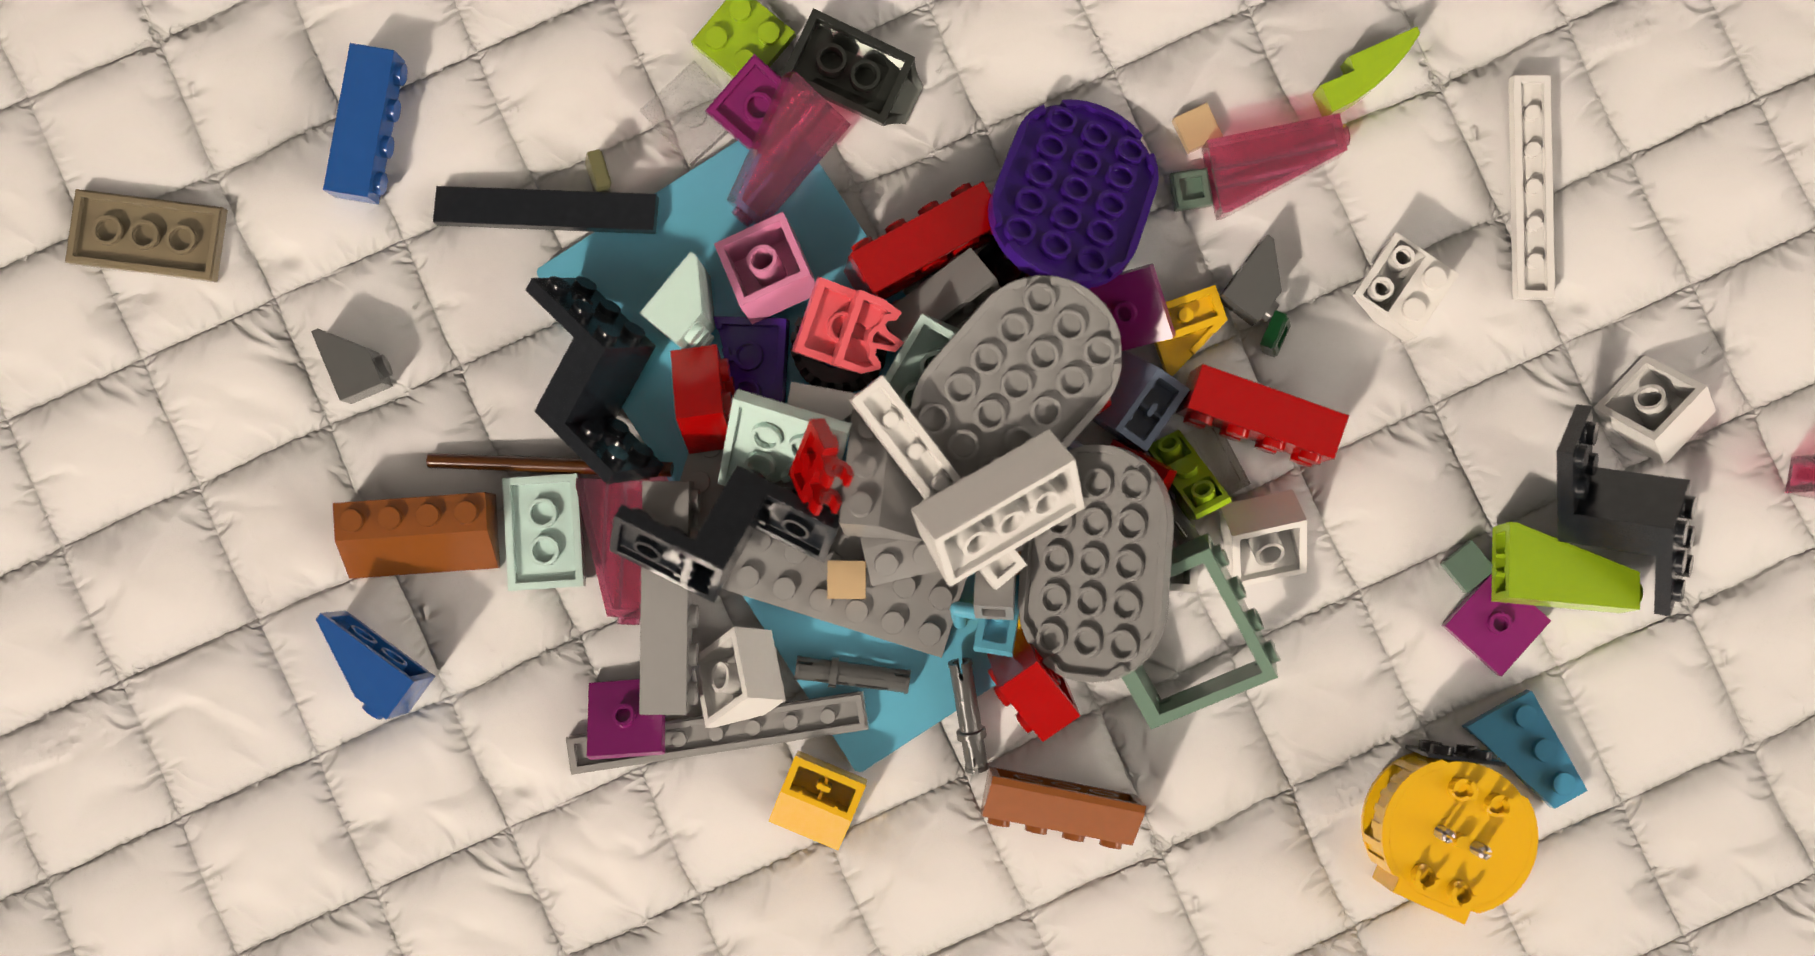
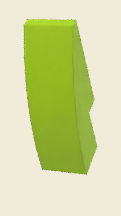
M1414 27L1349 56L1340 66L1343 75L1320 85L1312 94L1323 120L1326 121L1344 112L1380 84L1409 52L1420 35L1418 27Z

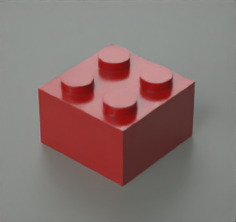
M717 344L670 351L676 421L689 454L724 449L732 401L736 393L734 378L730 374L728 358L721 359Z
M1022 629L1016 633L1013 657L987 653L991 665L988 673L996 684L993 687L996 695L1006 707L1012 704L1018 711L1015 716L1028 734L1034 731L1041 741L1044 742L1081 716L1066 679L1042 662L1044 659L1036 651L1033 644L1027 642Z

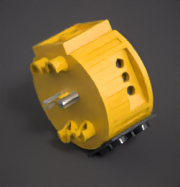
M1419 740L1418 746L1406 745L1405 748L1413 752L1389 764L1377 776L1369 788L1361 816L1363 842L1370 860L1377 864L1372 876L1374 880L1397 895L1465 925L1471 911L1479 914L1500 906L1510 899L1525 883L1537 856L1539 841L1537 819L1529 799L1522 796L1507 778L1491 768L1480 765L1506 766V762L1492 758V751L1464 744H1456L1455 751L1454 747L1442 745L1441 742Z

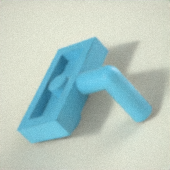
M1016 579L1014 620L976 619L972 603L956 601L951 604L950 613L955 628H964L967 625V618L978 620L973 646L975 652L1013 657L1019 622V579Z

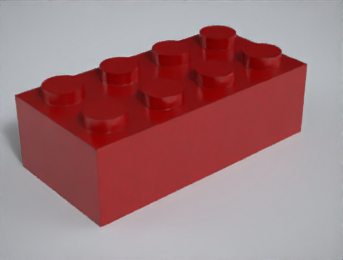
M982 181L973 187L970 183H965L950 193L951 199L940 205L937 200L932 201L917 211L919 216L908 222L901 218L884 229L886 234L873 240L871 236H868L855 243L851 247L853 252L849 254L844 273L853 289L867 292L885 300L944 268L951 258L962 254L970 247L975 251L994 239L988 218L991 194L984 182Z
M1205 364L1198 366L1190 372L1185 385L1190 391L1176 411V414L1184 416L1183 423L1199 429H1205V426L1220 429L1218 435L1237 442H1240L1241 438L1252 440L1255 442L1254 448L1270 454H1276L1277 451L1291 454L1290 461L1307 467H1311L1312 464L1320 465L1321 462L1335 459L1350 416Z

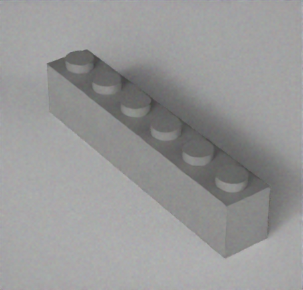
M642 481V510L646 511L653 520L667 527L675 526L682 529L689 538L694 540L700 531L699 528H694V512H700L701 505L700 489H694V481ZM641 567L639 715H687L691 711V705H697L698 683L692 682V666L697 667L699 647L698 643H692V628H698L699 606L693 605V592Z

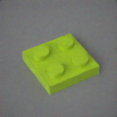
M725 0L693 38L691 43L694 48L733 79L754 54L771 67L796 37V33L757 0Z

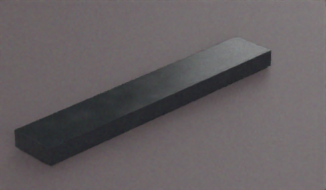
M436 186L433 223L437 226L656 234L659 197L657 194Z

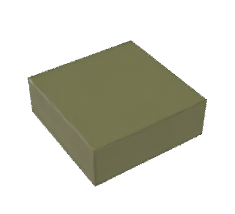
M597 149L587 152L585 165L593 191L610 192L612 182L602 151Z

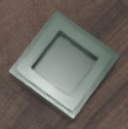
M1207 168L1170 173L1169 182L1174 212L1211 207L1213 205Z
M1473 540L1465 542L1440 563L1463 593L1471 591L1492 573V563Z

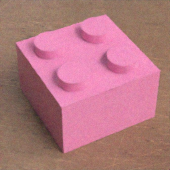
M784 212L778 213L714 243L739 306L752 325L810 298L816 280Z

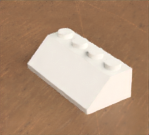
M1047 430L1037 437L1030 438L1023 445L1004 456L995 458L988 465L969 476L960 478L955 484L936 495L927 497L920 504L911 508L920 536L944 580L951 587L1085 507L1076 461L1050 430Z

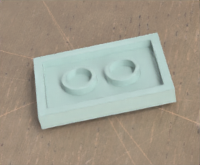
M580 474L502 478L508 591L586 586Z

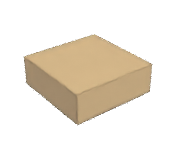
M1208 103L1185 112L1172 120L1187 154L1223 137Z
M827 560V599H866V561Z

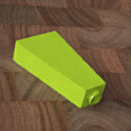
M1507 522L1492 527L1491 602L1610 613H1626L1640 610L1643 587L1640 583L1639 571L1570 543L1558 541L1555 537L1518 522Z

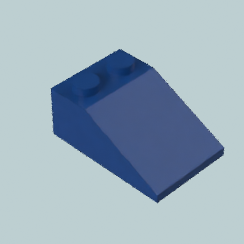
M346 610L320 613L316 618L354 696L364 703L362 709L370 716L378 720H382V718L388 720L409 713L435 678V675Z

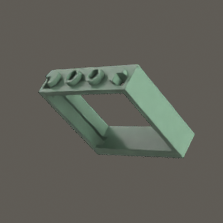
M1209 533L1172 549L1170 577L1204 563L1256 661L1162 700L1142 665L1128 675L1123 676L1124 683L1150 729L1278 678L1276 662L1281 661L1276 651L1275 644L1272 639L1266 641L1260 630L1264 629V625L1256 608L1249 609L1243 598L1247 597V593L1238 575L1234 577L1230 575L1226 567L1230 565L1225 549L1222 550L1220 544L1215 546Z

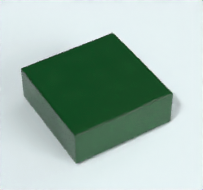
M1277 310L1274 311L1260 343L1264 354L1274 358L1278 356L1291 327L1287 314Z

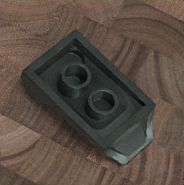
M814 8L781 75L782 79L791 83L798 91L810 92L881 126L906 124L924 86L918 76L914 56Z

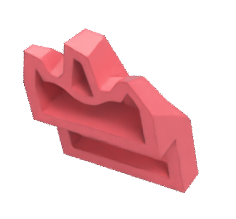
M818 277L792 351L860 374L880 370L881 362L875 355L876 350L896 352L904 343L890 333L885 326L887 321H896L902 312L883 298L861 290H853Z

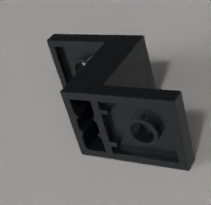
M551 276L550 278H531L525 291L574 337L534 412L607 485L658 477L664 464L653 455L654 452L648 445L641 443L629 431L626 423L616 418L656 345L645 336V331L639 325L630 322L621 313V308L616 303L606 299L597 290L596 284L590 279L583 276H577L576 278H560L556 276Z
M1576 404L1556 451L1558 541L1656 556L1654 614L1670 617L1675 602L1682 603L1684 598L1686 580H1683V577L1690 578L1693 569L1694 555L1687 554V548L1691 549L1693 546L1695 526L1688 524L1689 519L1693 520L1697 498L1696 496H1690V480L1598 468L1599 455L1592 452V445L1595 446L1599 431L1598 422H1592L1593 406Z
M737 465L694 540L689 538L678 527H667L653 520L642 509H631L621 504L613 518L609 551L714 603L755 529L824 563L840 528V516L833 514L831 508L823 505L818 516H814L809 510V502L802 503L796 490L789 487H781L767 480L760 472L752 469L746 470Z

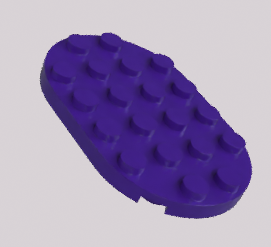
M1066 99L1062 100L1059 105L1045 107L1043 104L1035 108L1021 122L992 190L988 206V218L993 236L1004 254L1020 271L1032 277L1054 276L1068 279L1088 289L1101 286L1115 279L1129 264L1138 248L1157 191L1159 172L1154 153L1149 154L1141 141L1143 135L1123 116L1096 103Z

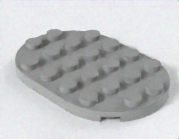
M1033 276L1008 283L991 294L925 368L913 393L911 413L961 478L969 476L988 465L995 458L1004 456L1023 445L1030 438L1037 437L1047 430H1050L1061 444L1067 448L1108 402L1118 383L1122 367L1121 337L1116 322L1108 308L1095 294L1071 280L1054 276Z
M1098 444L1080 446L1068 451L1076 461L1085 508L1023 544L1024 550L1021 551V558L1027 565L1020 570L1018 592L1019 618L1027 642L1032 643L1036 651L1044 659L1042 662L1055 673L1065 678L1089 683L1111 681L1128 675L1140 667L1156 649L1167 621L1174 526L1171 500L1157 472L1145 460L1130 451Z

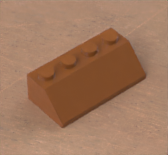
M480 492L333 503L335 543L349 579L500 568L496 494Z
M989 766L980 811L983 817H988L987 823L995 826L1010 827V822L1024 824V830L1031 833L1046 835L1047 830L1050 829L1062 832V838L1084 842L1085 837L1100 839L1099 845L1121 849L1122 844L1133 846L1145 815L1146 805L1134 794Z

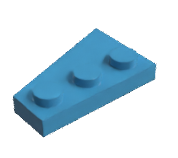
M1525 690L1461 725L1485 745L1488 751H1492L1497 759L1506 762V766L1549 807L1556 809L1588 791L1531 690Z

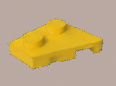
M1216 285L1166 302L1176 335L1174 338L1156 342L1154 345L1163 370L1169 375L1174 376L1228 320Z

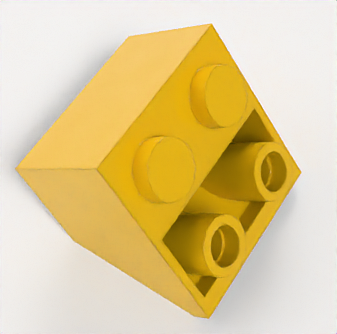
M798 750L785 778L769 822L839 850L865 790L867 779Z

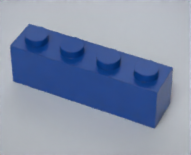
M354 43L349 44L323 190L335 198L379 205L380 196L384 195L387 190L386 163L387 159H390L394 152L392 130L394 122H398L400 118L401 103L398 100L400 87L405 85L408 74L405 60L395 50Z

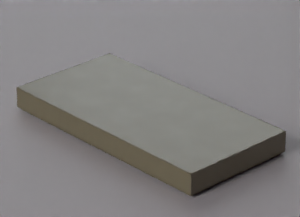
M76 189L65 262L73 265L217 283L228 210L216 206Z

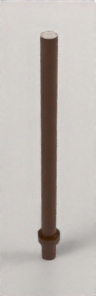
M428 453L426 458L428 468L596 474L582 459L439 453ZM662 462L664 467L658 477H672L674 471L673 462Z

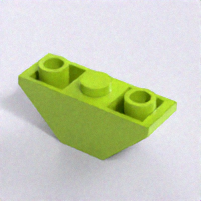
M1179 429L1154 441L1147 450L1150 457L1177 471L1170 489L1176 495V503L1189 520H1197L1232 502L1228 493Z

